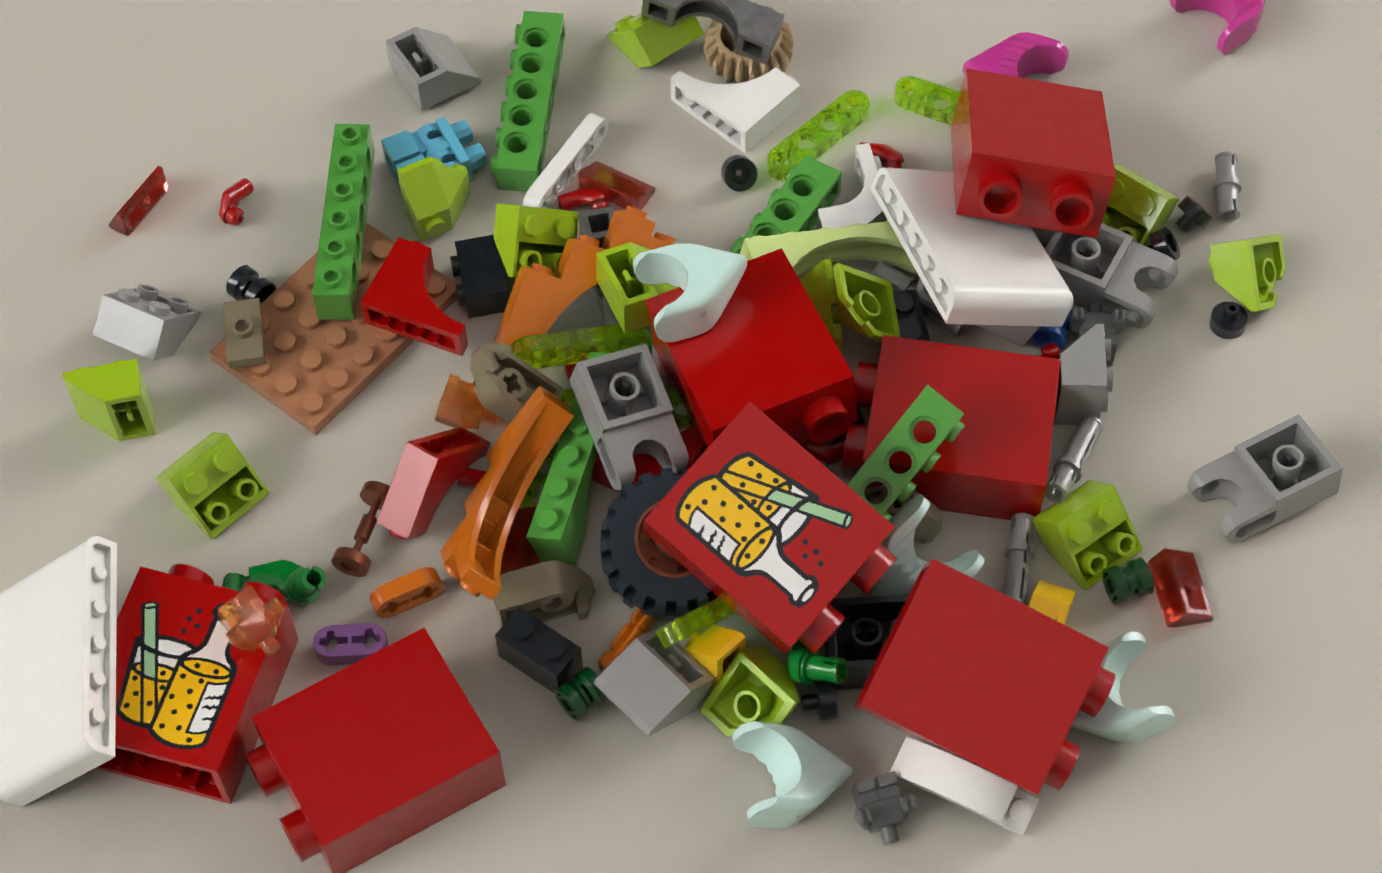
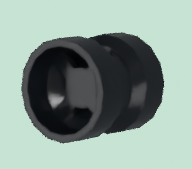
M248 265L237 268L229 277L226 285L227 294L237 301L259 298L261 304L277 290L275 284L266 278H259L258 272Z

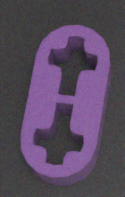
M373 623L326 626L320 629L313 639L316 656L320 662L326 665L354 664L389 646L384 629ZM375 637L376 642H374L373 648L366 649L365 644L368 638ZM329 640H336L337 645L334 646V651H327L326 646L329 645Z

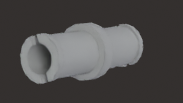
M1224 151L1215 156L1216 180L1213 182V191L1217 195V218L1219 220L1223 218L1224 222H1231L1240 217L1238 194L1241 191V181L1237 178V155L1235 153L1232 154L1230 151Z

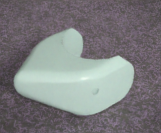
M691 243L673 244L641 252L633 261L634 272L640 282L644 284L668 283L674 287H681L684 291L676 301L665 305L654 318L655 332L658 338L664 342L684 340L703 334L713 328L726 308L747 267V259L742 254Z
M922 494L915 495L889 521L895 528L881 544L897 559L869 590V596L910 594L923 565L927 563V561L916 556L913 546L915 529L930 506V502ZM973 549L943 564L973 578L983 566L984 557L977 550Z
M1129 632L1103 644L1109 647L1100 667L1116 674L1113 687L1103 707L1095 717L1079 710L1071 727L1123 743H1135L1145 740L1170 728L1176 721L1170 707L1152 706L1130 709L1124 708L1121 703L1119 694L1120 679L1124 675L1128 664L1147 650L1148 645L1144 636L1138 632Z
M752 721L738 727L732 734L734 747L746 753L754 754L758 761L766 764L768 772L773 775V783L776 785L775 793L777 797L760 801L748 809V824L752 827L785 829L795 825L822 804L853 772V768L810 735L789 725Z

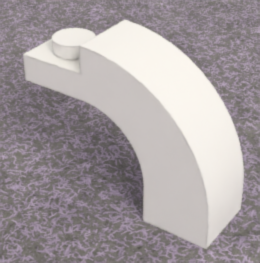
M869 143L856 145L854 167L862 191L850 202L818 209L817 230L824 227L836 228L888 220L871 191L876 173L882 167L879 156H873Z
M909 737L905 738L890 771H894L896 777L907 783L960 805L1020 836L1024 835L1039 802L1038 798L1017 788L1018 786L943 750Z

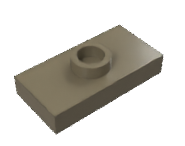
M254 298L223 303L226 353L229 369L266 364L260 299Z

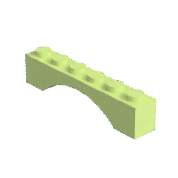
M888 220L836 228L824 227L818 230L803 232L791 231L785 234L770 236L758 235L745 238L740 254L744 255L747 261L782 248L797 276L812 269L822 260L830 258L831 262L852 259L879 262L884 260L890 265L900 267L914 274L917 273Z

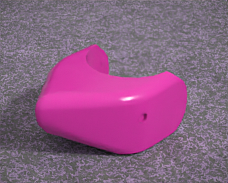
M1170 0V6L1179 13L1190 10H1206L1218 14L1226 20L1229 25L1224 29L1217 43V49L1224 55L1244 44L1253 36L1258 29L1265 0Z
M1021 32L1010 36L966 61L963 65V73L965 74L966 68L1021 78L1038 73L1053 74L1064 69L1068 61L1069 51L1058 40L1039 34Z

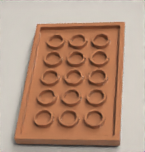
M366 223L354 320H318L312 297L317 252L261 304L266 364L229 369L226 338L209 352L212 361L310 432L317 435L414 341L413 339L366 324L360 304L395 242ZM434 269L428 284V294L434 304L444 312L458 299L455 286L457 283Z

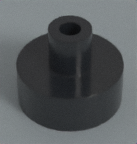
M733 155L726 159L722 165V180L734 191H746L757 180L758 172L755 164L744 155Z
M1188 195L1177 205L1184 214L1177 220L1176 224L1185 232L1194 223L1204 229L1213 219L1207 211Z
M1164 226L1151 232V245L1146 247L1161 252L1174 260L1180 258L1178 243L1167 227Z
M1221 302L1212 310L1209 325L1217 336L1224 339H1234L1243 334L1248 321V315L1246 310L1235 302Z
M815 681L813 684L814 694L800 696L803 712L817 709L820 721L837 718V706L832 682Z

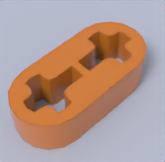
M424 567L377 587L371 593L369 599L378 617L389 618L436 598L443 591L444 585L435 568Z

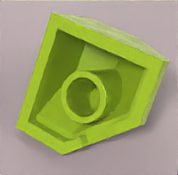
M427 157L397 169L404 210L420 241L439 237L445 232L452 230L471 193L466 167L456 163L452 167L443 165L440 159Z
M1281 234L1210 244L1209 265L1213 271L1214 280L1251 312L1275 307L1277 294L1273 292L1276 280H1283L1286 270Z
M831 258L824 259L799 279L845 358Z
M841 263L833 265L840 323L882 342L883 335L901 337L892 283Z
M764 645L740 650L699 711L726 736H732L738 727L752 721L784 724L799 703V697L794 681L790 677L788 667Z

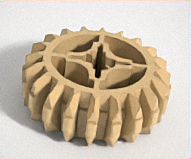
M712 19L710 28H707L705 33L704 53L708 67H713L715 76L723 75L725 82L735 79L736 83H742L763 76L775 67L782 72H786L788 62H791L793 57L794 38L792 37L789 24L784 23L783 20L776 44L767 63L763 64L735 53L734 41L728 29L720 22Z

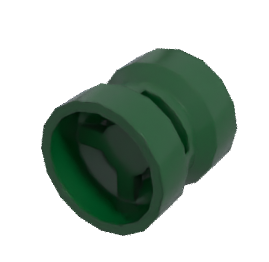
M1141 557L1128 561L1126 567L1114 565L1103 569V584L1109 599L1115 605L1127 602L1130 596L1134 594L1143 597L1152 594L1154 591L1151 571L1145 560Z
M587 666L576 674L573 682L564 683L554 690L555 696L562 708L577 722L588 714V710L592 705H600L608 699L594 684L598 675Z

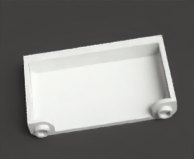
M883 167L877 171L871 191L946 324L1063 326L1069 311L1073 307V295L1031 227L957 215L955 210L953 171Z
M93 536L0 593V800L23 807L115 757L117 543L99 536Z

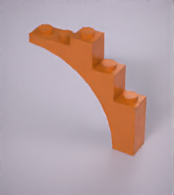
M627 206L626 211H614L601 248L599 247L601 241L580 234L579 239H567L555 276H551L553 269L537 263H532L531 268L520 267L494 343H507L512 347L510 351L521 360L533 362L545 334L558 316L582 293L598 284L596 281L597 252L628 242L653 250L673 245L675 239L655 232L654 237H652L656 222L646 219L647 213L640 209Z
M540 385L486 455L490 468L464 501L467 516L440 550L444 569L454 578L461 580V586L476 597L482 594L493 600L501 590L500 569L502 555L516 513L542 463L574 417L567 403Z

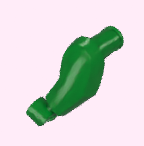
M282 559L248 567L249 576L233 572L228 573L223 578L222 587L240 591L244 583L258 582L278 590L287 601L295 605H307L318 598L320 589L326 583V575L317 566H313L312 569L310 567L305 569L291 561Z
M799 640L791 647L788 657L790 677L797 683L810 685L815 680L843 684L845 682L844 678L848 677L849 665L846 659L819 656L818 650L814 654Z

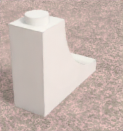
M776 67L756 79L735 84H716L701 81L686 75L680 70L670 78L671 100L745 154L800 107L801 85L794 77L786 75Z

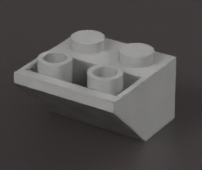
M414 27L386 40L390 68L422 111L481 83L480 77L448 35Z
M139 284L137 288H120L118 292L102 296L93 335L155 361L173 356L198 321L201 311L189 307V302L178 297L167 298L158 294L159 290L153 286Z
M1104 324L1093 326L1060 355L1061 363L1054 425H1078L1083 416H1086L1088 419V416L1092 415L1100 419L1101 412H1107L1108 392H1112L1113 370H1107L1106 361L1111 359V339H1105Z
M658 627L636 638L596 678L594 684L638 728L650 736L695 712L715 677L663 628Z

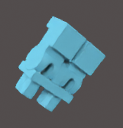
M444 116L435 120L436 124H426L416 132L410 133L406 130L382 139L384 160L396 182H399L397 169L427 157L440 159L443 165L451 167L455 163L464 165L468 170L469 182L473 181L472 171L487 164L485 150L480 143L463 148L462 145L474 141L473 132L466 119L449 124Z

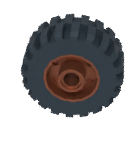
M663 468L658 475L652 476L650 472L639 476L637 483L631 484L629 482L621 489L620 496L617 499H613L610 503L601 528V564L603 572L609 578L610 587L614 593L618 592L623 597V602L631 609L635 606L641 609L643 614L652 617L653 615L663 616V621H675L676 617H685L686 620L697 618L698 613L702 611L710 612L721 601L716 594L642 531L644 519L689 470L685 468L683 469V474L673 473L672 468Z

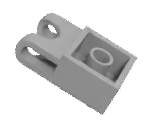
M1103 223L1097 238L1055 231L1045 251L1071 291L1073 302L1087 308L1093 303L1101 304L1103 313L1112 314L1114 309H1118V312H1122V309H1125L1127 311V325L1139 329L1150 325L1155 316V303L1150 296L1138 288L1143 286L1160 290L1168 288L1178 274L1177 264L1174 259L1134 242V236Z
M647 343L577 362L569 382L613 489L621 490L634 480L636 468L633 456L636 454H648L656 458L662 469L672 468L673 473L683 472V469L687 468L688 452L672 414L674 409Z
M1298 414L1236 445L1234 451L1194 471L1189 479L1188 489L1200 502L1223 498L1230 500L1236 505L1225 513L1221 526V533L1231 544H1236L1337 494L1343 468Z

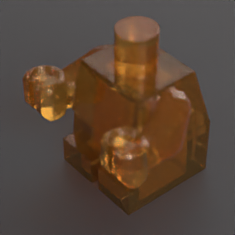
M450 374L434 421L454 428L461 426L465 429L478 430L482 419L496 424L498 416L487 410L477 398L475 380L472 384L461 380L459 376Z
M250 585L237 594L234 599L229 600L218 608L219 622L228 631L225 635L228 637L231 645L241 650H249L250 652L261 647L267 656H271L281 647L273 636L277 634V628L280 625V614L284 611L285 607L276 597L264 604Z

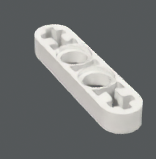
M592 112L584 118L531 185L524 197L523 206L551 208L557 201V196H560L605 139L609 128V121Z

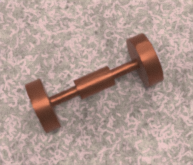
M367 481L364 483L360 492V498L371 507L368 514H363L354 535L356 542L353 549L339 547L335 550L331 562L339 571L354 577H364L367 575L371 566V560L360 550L362 545L367 544L377 522L376 512L383 507L390 488L389 485L378 481Z

